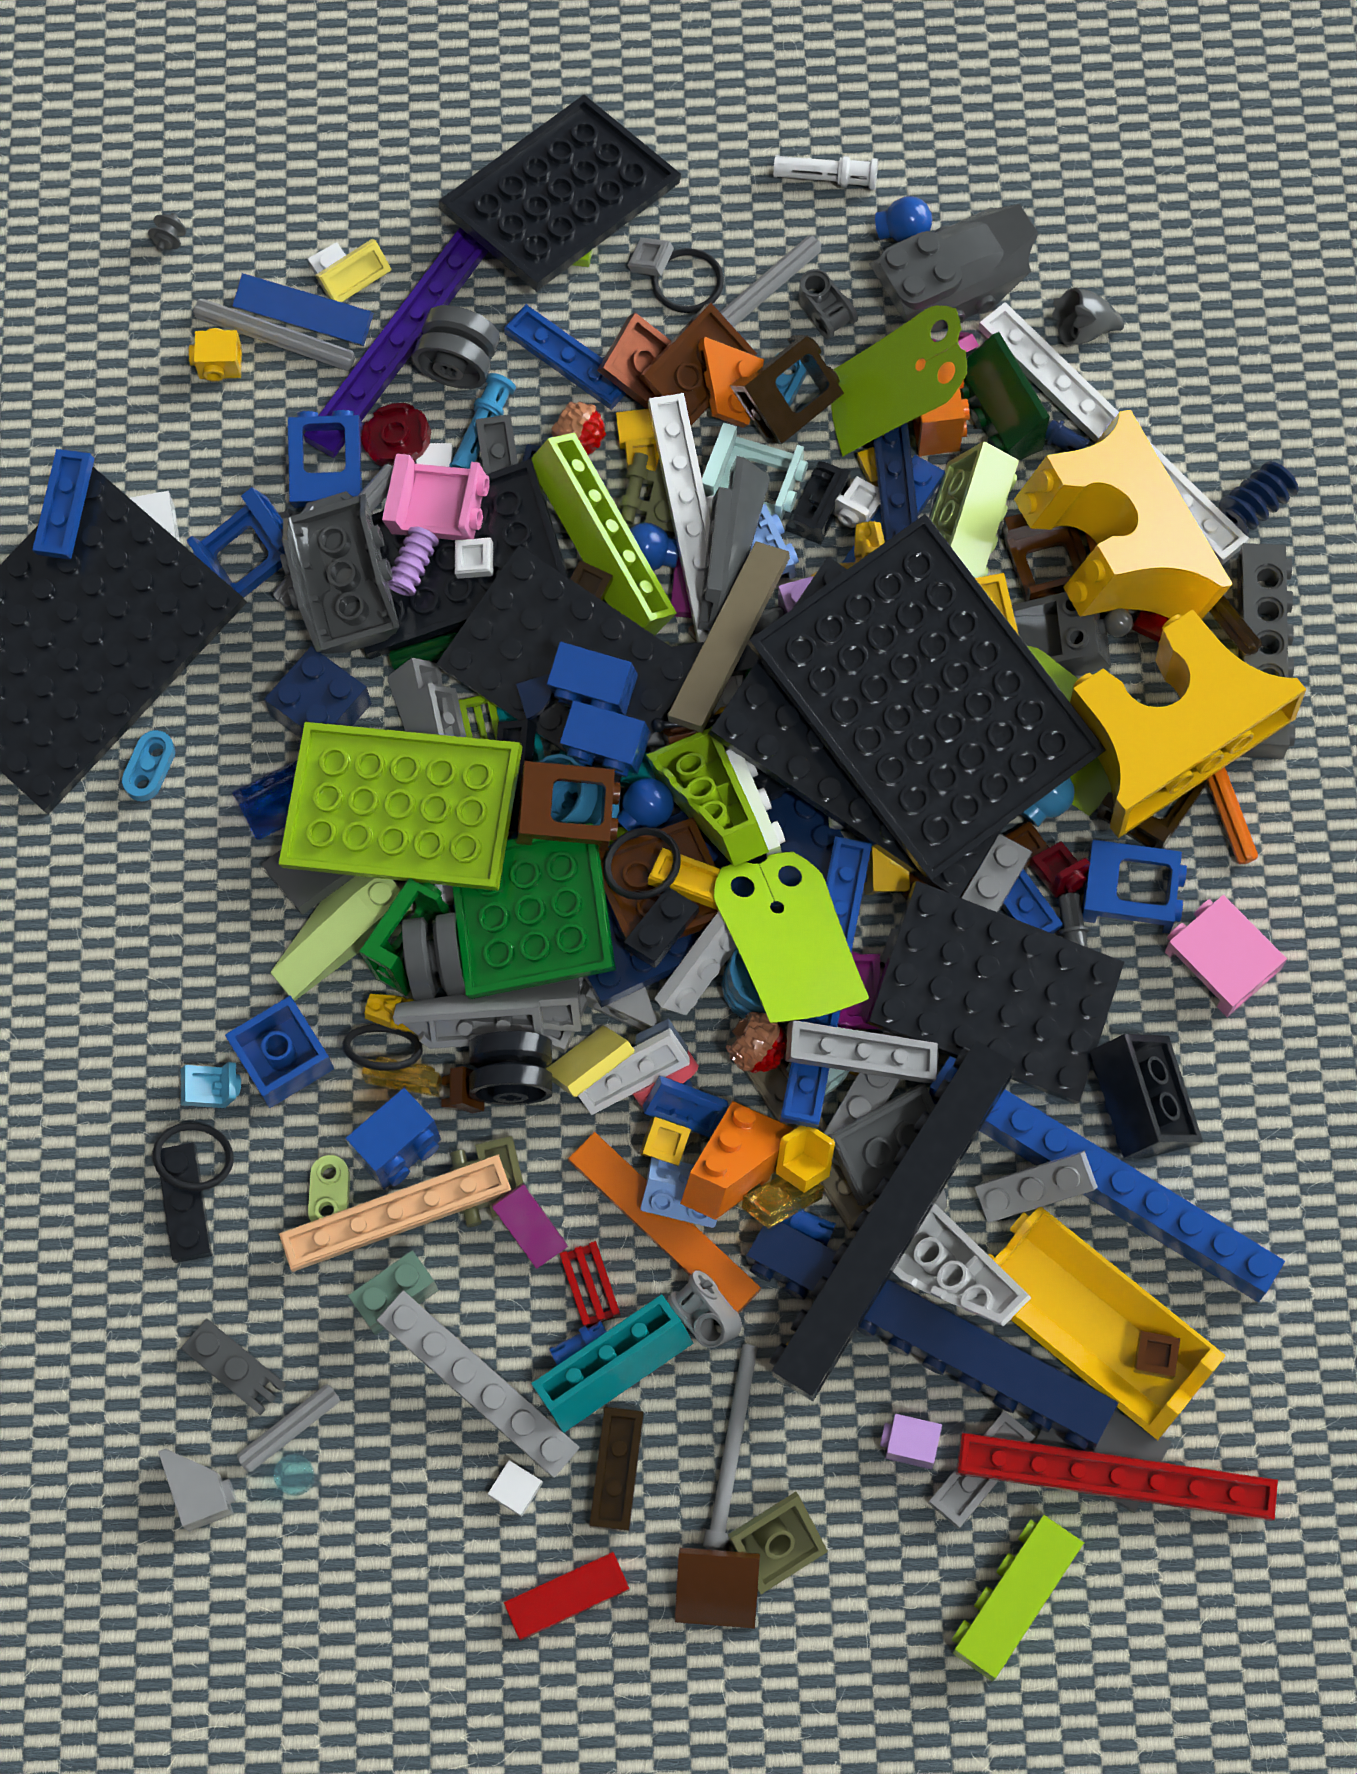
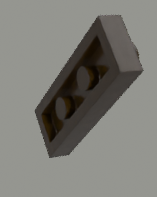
M604 1407L590 1528L630 1532L644 1411Z

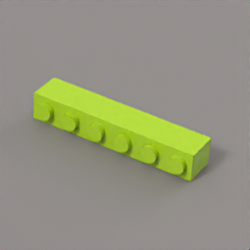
M570 433L548 438L531 458L540 485L583 561L613 575L612 583L604 597L607 604L653 635H656L677 612L576 434Z

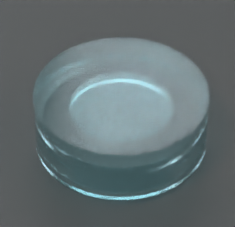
M291 1454L283 1457L277 1463L274 1469V1480L277 1487L285 1494L299 1496L306 1493L312 1487L315 1480V1471L312 1464L305 1457Z

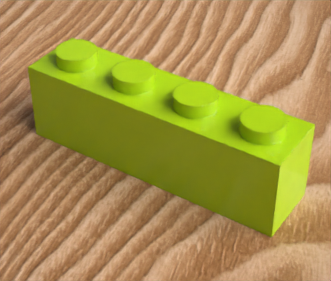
M1045 1515L1042 1516L1038 1523L1030 1519L1018 1538L1024 1545L1016 1557L1008 1553L995 1572L1002 1577L994 1590L986 1586L974 1604V1607L980 1610L972 1624L964 1620L951 1639L957 1644L952 1654L992 1682L997 1678L1084 1544L1083 1541Z

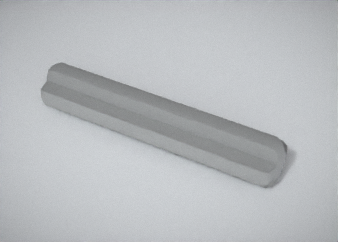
M324 1385L237 1454L238 1461L246 1471L252 1472L338 1404L340 1401L339 1396L330 1385Z

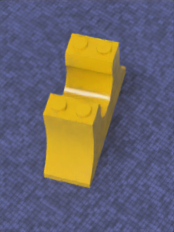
M1131 410L1120 411L1094 445L1075 451L1047 455L1014 498L1019 511L1030 528L1052 530L1058 526H1072L1087 533L1097 543V546L1063 587L1080 617L1123 608L1153 612L1171 618L1177 614L1183 616L1193 609L1202 620L1233 585Z
M1193 609L1183 616L1180 614L1174 615L1163 625L1155 659L1165 682L1170 684L1178 693L1180 699L1177 702L1164 707H1151L1139 703L1127 692L1123 682L1104 668L1094 675L1091 673L1083 675L1073 685L1071 705L1106 749L1105 752L1098 756V759L1110 782L1113 794V815L1110 829L1118 838L1294 721L1306 692V688L1298 678L1271 675L1242 661L1218 640Z

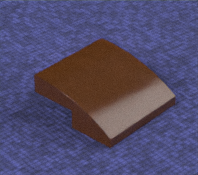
M679 1547L675 1622L755 1629L760 1554Z

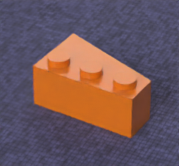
M732 1101L692 1168L680 1204L714 1220L718 1219L746 1198L751 1189L758 1184L763 1185L770 1179L771 1174L776 1171L781 1138L793 1131L794 1128Z

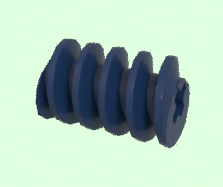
M1268 461L1261 466L1260 470L1254 471L1250 478L1243 480L1239 487L1232 489L1229 495L1224 496L1219 502V510L1248 536V528L1252 530L1258 528V519L1266 521L1269 518L1268 511L1272 513L1277 512L1280 507L1279 503L1286 504L1289 502V494L1293 496L1298 494V484L1295 477L1285 467L1276 462Z

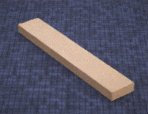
M498 1154L279 1233L290 1269L294 1272L497 1199L509 1193L511 1188Z

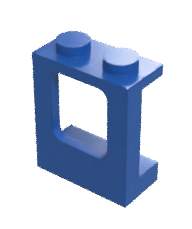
M337 410L332 412V416H318L317 412L302 411L297 413V417H288L289 502L294 508H305L309 502L345 491L355 497L363 490L361 471V430H363V422L359 415H354L353 411ZM345 430V469L341 472H306L304 470L303 431Z
M252 487L241 495L246 505L205 539L200 541L191 536L186 540L194 551L193 554L243 598L283 567L280 555L285 553L282 543L283 520L268 497ZM253 528L267 548L268 557L239 582L233 583L217 560V555L219 551L246 529Z
M1092 839L1088 852V861L1091 864L1084 886L1082 903L1083 921L1095 923L1097 917L1100 916L1163 925L1162 933L1169 934L1174 922L1181 921L1183 900L1177 899L1178 887H1184L1187 873V865H1181L1182 852ZM1131 861L1168 867L1165 905L1161 906L1119 899L1117 896L1120 863Z

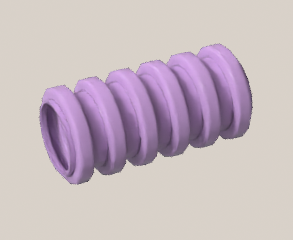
M422 527L409 528L408 534L410 536L405 537L403 541L405 547L399 549L401 556L395 558L394 563L396 566L391 567L393 580L388 581L391 590L404 596L415 595L416 588L414 586L420 584L419 576L424 575V566L429 565L430 562L428 556L434 554L432 547L437 546L439 543L435 534Z

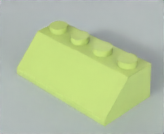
M985 441L948 461L945 475L941 481L930 516V520L974 578L988 575V567L986 566L989 556L994 551L998 542L997 530L1008 510V506L1005 504L1009 492L1017 481L1015 472L1019 462L1018 459Z

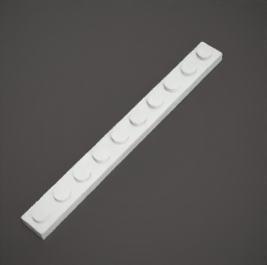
M1006 302L980 321L979 330L987 338L994 333L1000 332L1024 374L1096 443L1119 412ZM1152 445L1221 565H1223L1240 551L1243 543H1248L1249 538Z
M684 393L649 398L648 407L697 643L705 642L710 631L699 630L698 623L710 516ZM743 675L730 677L712 716L720 707L727 706L742 684Z

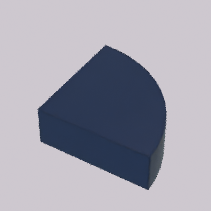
M550 674L516 684L526 719L531 720L537 717L548 705L553 694L547 685Z

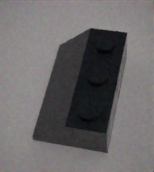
M1123 1034L1090 1050L1093 1070L1099 1079L1105 1098V1108L1111 1117L1116 1133V1143L1122 1152L1123 1158H1149L1203 1143L1169 1036Z

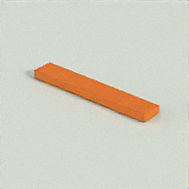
M596 1132L568 1158L569 1163L689 1276L694 1271H701L707 1274L738 1314L761 1291V1287L693 1223L642 1211L641 1202L647 1180Z

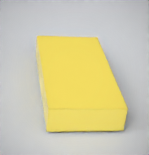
M371 239L315 276L328 299L343 302L392 269L376 240Z

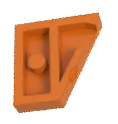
M707 337L700 339L698 347L699 351L704 352L707 367L704 377L706 386L710 391L709 402L712 416L742 428L748 426L751 418L730 385L740 377L749 378L763 367L764 359Z

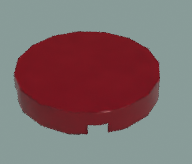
M391 403L380 407L373 413L374 417L369 422L366 420L363 425L361 442L364 451L376 465L382 467L386 464L394 466L396 454L410 455L415 462L424 454L430 444L432 432L425 414L408 403Z

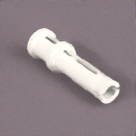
M775 155L773 175L775 178L785 177L838 182V185L846 188L848 184L869 186L870 190H875L878 159L873 158L871 162L850 160L849 156H844L843 158L840 157L839 161Z

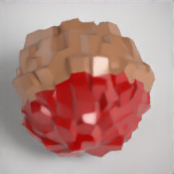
M580 401L578 403L569 402L566 405L567 407L562 410L558 421L552 426L551 429L553 431L551 434L553 437L575 433L587 455H592L600 447L602 440L606 436L605 424L601 414L593 404L588 405Z
M749 1012L744 1019L738 1021L732 1031L737 1040L732 1046H726L730 1059L741 1070L752 1073L777 1069L786 1053L787 1039L785 1038L784 1030L778 1022L770 1023L767 1014L763 1012Z

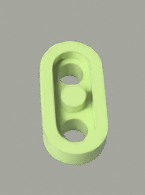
M323 1156L316 1160L311 1168L308 1216L311 1222L324 1217L321 1215V1210L324 1206H333L334 1212L332 1214L349 1208L350 1171L344 1160L338 1156ZM328 1168L336 1170L335 1176L331 1179L323 1178V1173Z

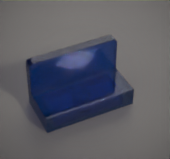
M298 760L232 792L257 840L286 826Z

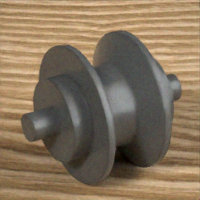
M171 213V215H156L154 223L157 227L150 228L148 231L149 237L160 251H163V249H178L181 242L177 236H184L186 234L185 226L175 213Z

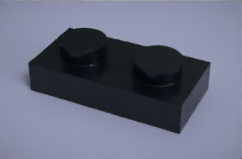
M668 887L624 941V949L653 968H656L698 915L699 906Z

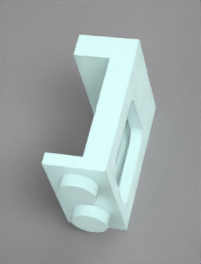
M723 422L702 477L705 497L715 496L719 487L728 488L730 469L736 456L744 457L749 461L787 471L776 503L764 502L770 514L777 513L782 522L785 511L791 513L794 507L797 492L793 491L796 481L803 482L807 471L808 462L803 460L804 447L797 445L793 454L737 437V426Z

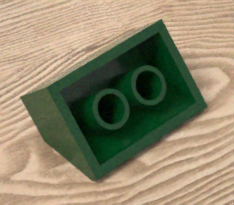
M1000 332L994 333L967 358V375L964 378V388L960 389L961 398L968 400L969 406L972 409V419L978 429H984L988 436V444L1020 461L1043 450L1050 416Z

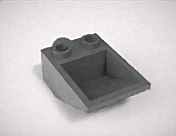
M1066 592L1012 605L1019 637L1026 646L1039 648L1054 659L1055 663H1059L1074 676L1098 671L1103 668H1111L1107 633L1114 637H1122L1128 634L1133 626L1131 614L1123 608L1109 611L1106 615L1105 612L1080 617ZM1078 636L1083 638L1081 643L1078 642Z

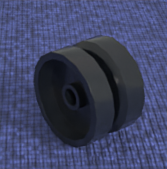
M498 1031L481 1034L469 1040V1063L477 1068L469 1073V1097L479 1102L496 1105L533 1104L552 1097V1073L545 1069V1067L552 1063V1040L547 1036L524 1031Z

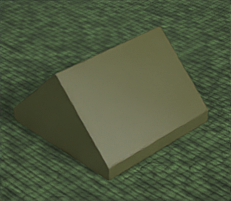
M797 1492L792 1493L728 1534V1543L734 1552L760 1554L758 1592L760 1594H763L828 1552Z

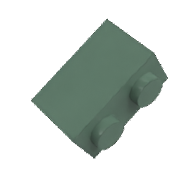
M412 1250L353 1291L348 1297L373 1334L377 1335L384 1328L376 1320L401 1291L404 1290L418 1304H421L439 1290L431 1275Z

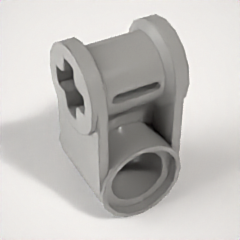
M694 1271L689 1276V1282L680 1291H673L668 1296L669 1305L689 1328L697 1341L704 1347L715 1348L736 1338L741 1332L742 1322L738 1312L733 1309L721 1294L715 1282L704 1272ZM714 1320L720 1324L721 1334L717 1332Z

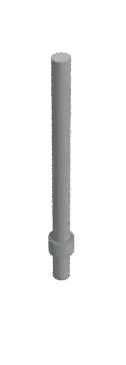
M750 1344L742 1345L710 1530H705L703 1547L706 1550L726 1551L728 1534L725 1532L758 1349L757 1346Z

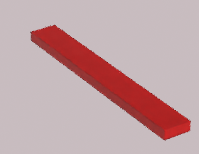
M967 1433L960 1435L957 1475L1266 1521L1275 1520L1278 1480Z

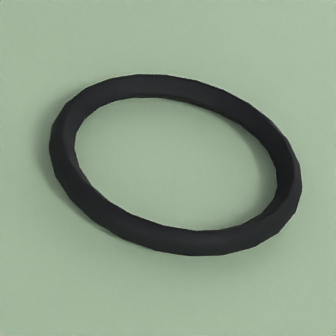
M692 248L678 249L672 252L669 261L685 255L697 256L706 260L716 272L717 285L715 291L706 301L698 305L681 306L671 302L663 295L659 287V276L652 275L651 284L653 292L664 306L680 313L699 312L705 304L715 303L721 295L724 287L723 271L719 263L704 251Z
M648 827L637 828L624 833L612 843L605 855L603 873L607 884L618 895L633 900L649 899L665 891L674 882L681 865V853L674 839L664 831ZM651 835L661 838L668 844L673 854V865L668 877L657 887L644 892H632L619 886L611 873V863L617 849L623 843L636 836Z
M380 1024L357 1027L345 1036L342 1043L344 1053L352 1062L362 1067L379 1071L407 1068L415 1064L423 1052L422 1043L411 1032H403L399 1029L394 1030ZM371 1032H386L410 1040L415 1047V1051L410 1058L403 1061L391 1063L375 1062L356 1055L352 1051L350 1044L358 1035Z
M182 1123L168 1128L159 1136L152 1151L153 1163L161 1178L170 1185L187 1191H202L219 1185L227 1178L234 1162L233 1150L226 1137L217 1129L201 1123ZM186 1130H197L212 1135L220 1142L225 1151L226 1162L224 1168L215 1178L207 1182H182L171 1176L162 1165L160 1152L165 1141L172 1135Z

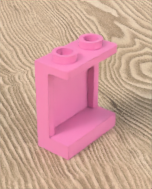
M396 454L382 521L391 534L410 536L408 534L410 527H422L435 534L438 539H474L476 530H480L482 525L483 513L480 507L482 498L486 497L489 491V476L485 474L479 462H471L470 469L415 464L410 455Z
M1222 895L1214 903L1210 899L1204 902L1194 913L1196 919L1188 926L1181 923L1167 936L1169 943L1165 953L1169 957L1175 954L1220 1000L1217 1008L1228 1017L1280 972L1287 958Z

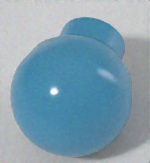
M1068 778L1021 815L1027 821H1031L1034 826L1039 827L1046 818H1054L1063 814L1070 808L1074 800L1075 791L1071 779Z

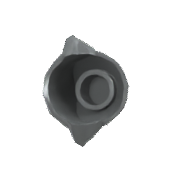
M1075 287L1068 289L1060 298H1054L1053 304L1055 309L1052 316L1054 320H1057L1059 337L1067 346L1088 343L1105 332L1121 331L1124 329V320L1106 300L1094 292Z

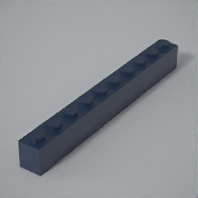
M768 1216L746 1255L747 1265L751 1266V1273L767 1282H770L773 1278L785 1284L784 1290L800 1300H805L807 1296L815 1301L816 1298L812 1297L811 1294L816 1284L823 1275L829 1279L837 1266L832 1263L836 1251L771 1216ZM889 1279L857 1331L866 1336L874 1337L877 1334L889 1341L887 1345L899 1354L908 1356L911 1352L924 1359L922 1364L937 1374L943 1375L946 1371L959 1378L957 1383L972 1393L978 1394L981 1390L994 1397L992 1402L1001 1409L1010 1413H1014L1016 1409L1029 1416L1028 1422L1036 1428L1045 1432H1049L1051 1428L1065 1435L1063 1440L1068 1445L1081 1451H1085L1087 1447L1093 1451L1095 1450L1119 1403Z

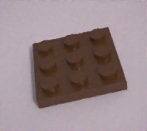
M693 817L659 829L674 839L681 855L716 867ZM642 835L626 841L617 849L611 863L613 879L623 889L632 892H644L655 888L648 885V877L662 848L670 851L671 848L661 838L651 835ZM607 851L599 852L606 901L625 941L662 893L642 900L627 899L618 895L607 884L603 873V863ZM694 902L699 906V913L680 938L706 929L719 910Z

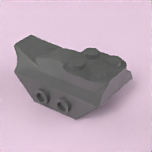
M1020 204L1000 208L990 207L951 226H942L935 232H921L885 249L879 259L869 264L905 323L925 309L936 305L956 308L960 323H963L966 318L977 313L984 314L992 310L996 304L1031 272L1029 256L1032 246L1038 237V232ZM939 320L933 325L931 331L938 332L947 328L948 324L945 320Z
M345 491L307 503L300 514L284 518L282 543L285 553L280 555L281 563L286 575H291L293 587L289 588L291 602L295 609L299 608L316 652L326 654L351 652L381 643L394 635L399 629V623L388 581L393 580V575L388 560H382L380 547L384 546V539L379 526H374L366 493L353 497Z

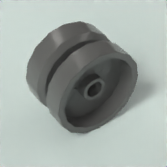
M449 305L431 308L426 315L422 327L423 335L417 341L412 355L414 364L423 374L446 386L459 389L481 387L487 379L491 367L490 360L495 355L500 341L499 331L489 320L469 309Z
M456 912L436 915L433 922L434 939H432L429 925L424 918L407 919L402 922L404 965L414 1001L436 997L438 992L437 974H439L442 988L448 996L466 994Z

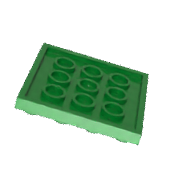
M516 839L507 840L499 891L452 886L465 992L469 999L616 970L598 845L533 839L531 845L516 844Z

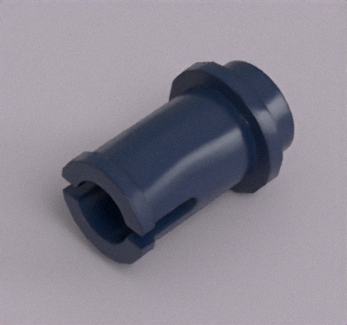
M1052 420L1046 432L1045 439L1048 440L1047 445L1050 446L1053 443L1065 452L1087 448L1086 446L1089 445L1090 440L1064 426L1065 422L1063 420L1060 422Z

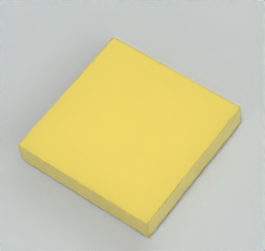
M603 1025L547 1067L546 1070L552 1073L553 1083L573 1097H577L634 1054L635 1050L628 1040Z

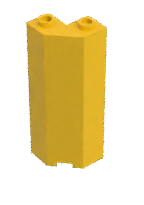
M1043 1207L1037 1208L1030 1216L1023 1212L1010 1228V1231L1015 1235L1007 1246L996 1257L990 1253L988 1254L1031 1297L1010 1320L1095 1390L1119 1402L1117 1408L1158 1441L1226 1355ZM1141 1331L1180 1338L1176 1373L1173 1380L1134 1372L1138 1338Z

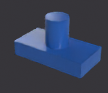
M663 1076L658 1077L643 1104L644 1114L689 1128L691 1131L711 1138L729 1108L727 1100L693 1088L690 1080L682 1084Z

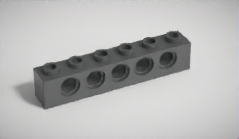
M1243 543L1237 557L1238 613L1261 640L1262 646L1269 647L1273 650L1274 654L1268 655L1258 649L1256 654L1245 656L1238 649V658L1265 673L1293 678L1294 658L1288 657V646H1291L1293 643L1294 628L1293 624H1288L1287 613H1291L1293 606V592L1287 591V580H1290L1292 576V558H1286V545ZM1267 581L1273 588L1262 587L1258 582ZM1258 614H1268L1273 618V621H1265ZM1286 725L1240 757L1283 759L1289 746H1294L1295 725Z

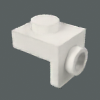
M856 476L844 496L839 494L836 498L835 516L838 517L840 522L851 528L856 527V524L871 521L880 507L878 487Z

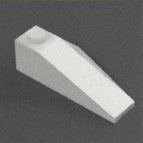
M936 1204L932 1207L893 1271L904 1283L1001 1326H1004L1031 1299L1030 1295Z

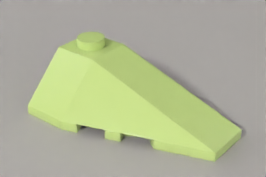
M355 876L319 903L270 972L288 996L291 995L292 999L296 1001L359 953L401 889L391 879ZM411 907L408 909L402 920L412 913Z

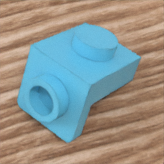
M227 1062L223 1067L184 1065L181 1068L182 1106L226 1108L240 1094L241 1077L239 1074H236L235 1062Z

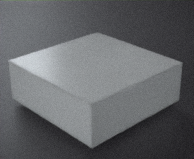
M640 237L628 267L632 273L662 276L674 247L670 241Z

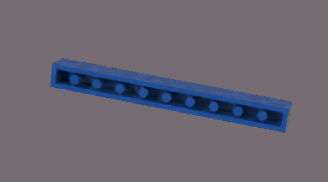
M951 1056L948 1058L937 1075L936 1080L931 1084L929 1093L932 1099L944 1079L951 1081L958 1069L953 1067L956 1061L955 1058ZM1004 1090L980 1129V1132L1035 1166L1085 1151L1098 1188L1082 1195L1258 1303L1267 1293L1285 1263V1260L1007 1090Z

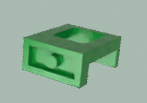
M408 879L359 951L376 980L407 996L411 989L403 965L402 931L392 945L388 941L389 937L414 901L416 903V910L410 919L422 917L427 921L428 925L435 919L436 915L449 913L448 910L450 908L441 897L442 892L436 886L428 882L420 884L412 879Z

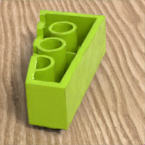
M711 728L704 730L703 733H696L647 754L646 756L655 778L668 787L672 793L673 801L689 818H694L698 828L734 867L769 852L759 824L723 744L708 735Z

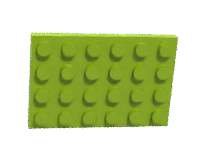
M305 722L279 865L287 869L400 881L412 879L419 883L428 882L438 885L499 891L523 747L520 742Z

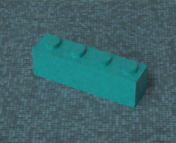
M661 1294L531 1384L564 1433L694 1343L681 1319Z

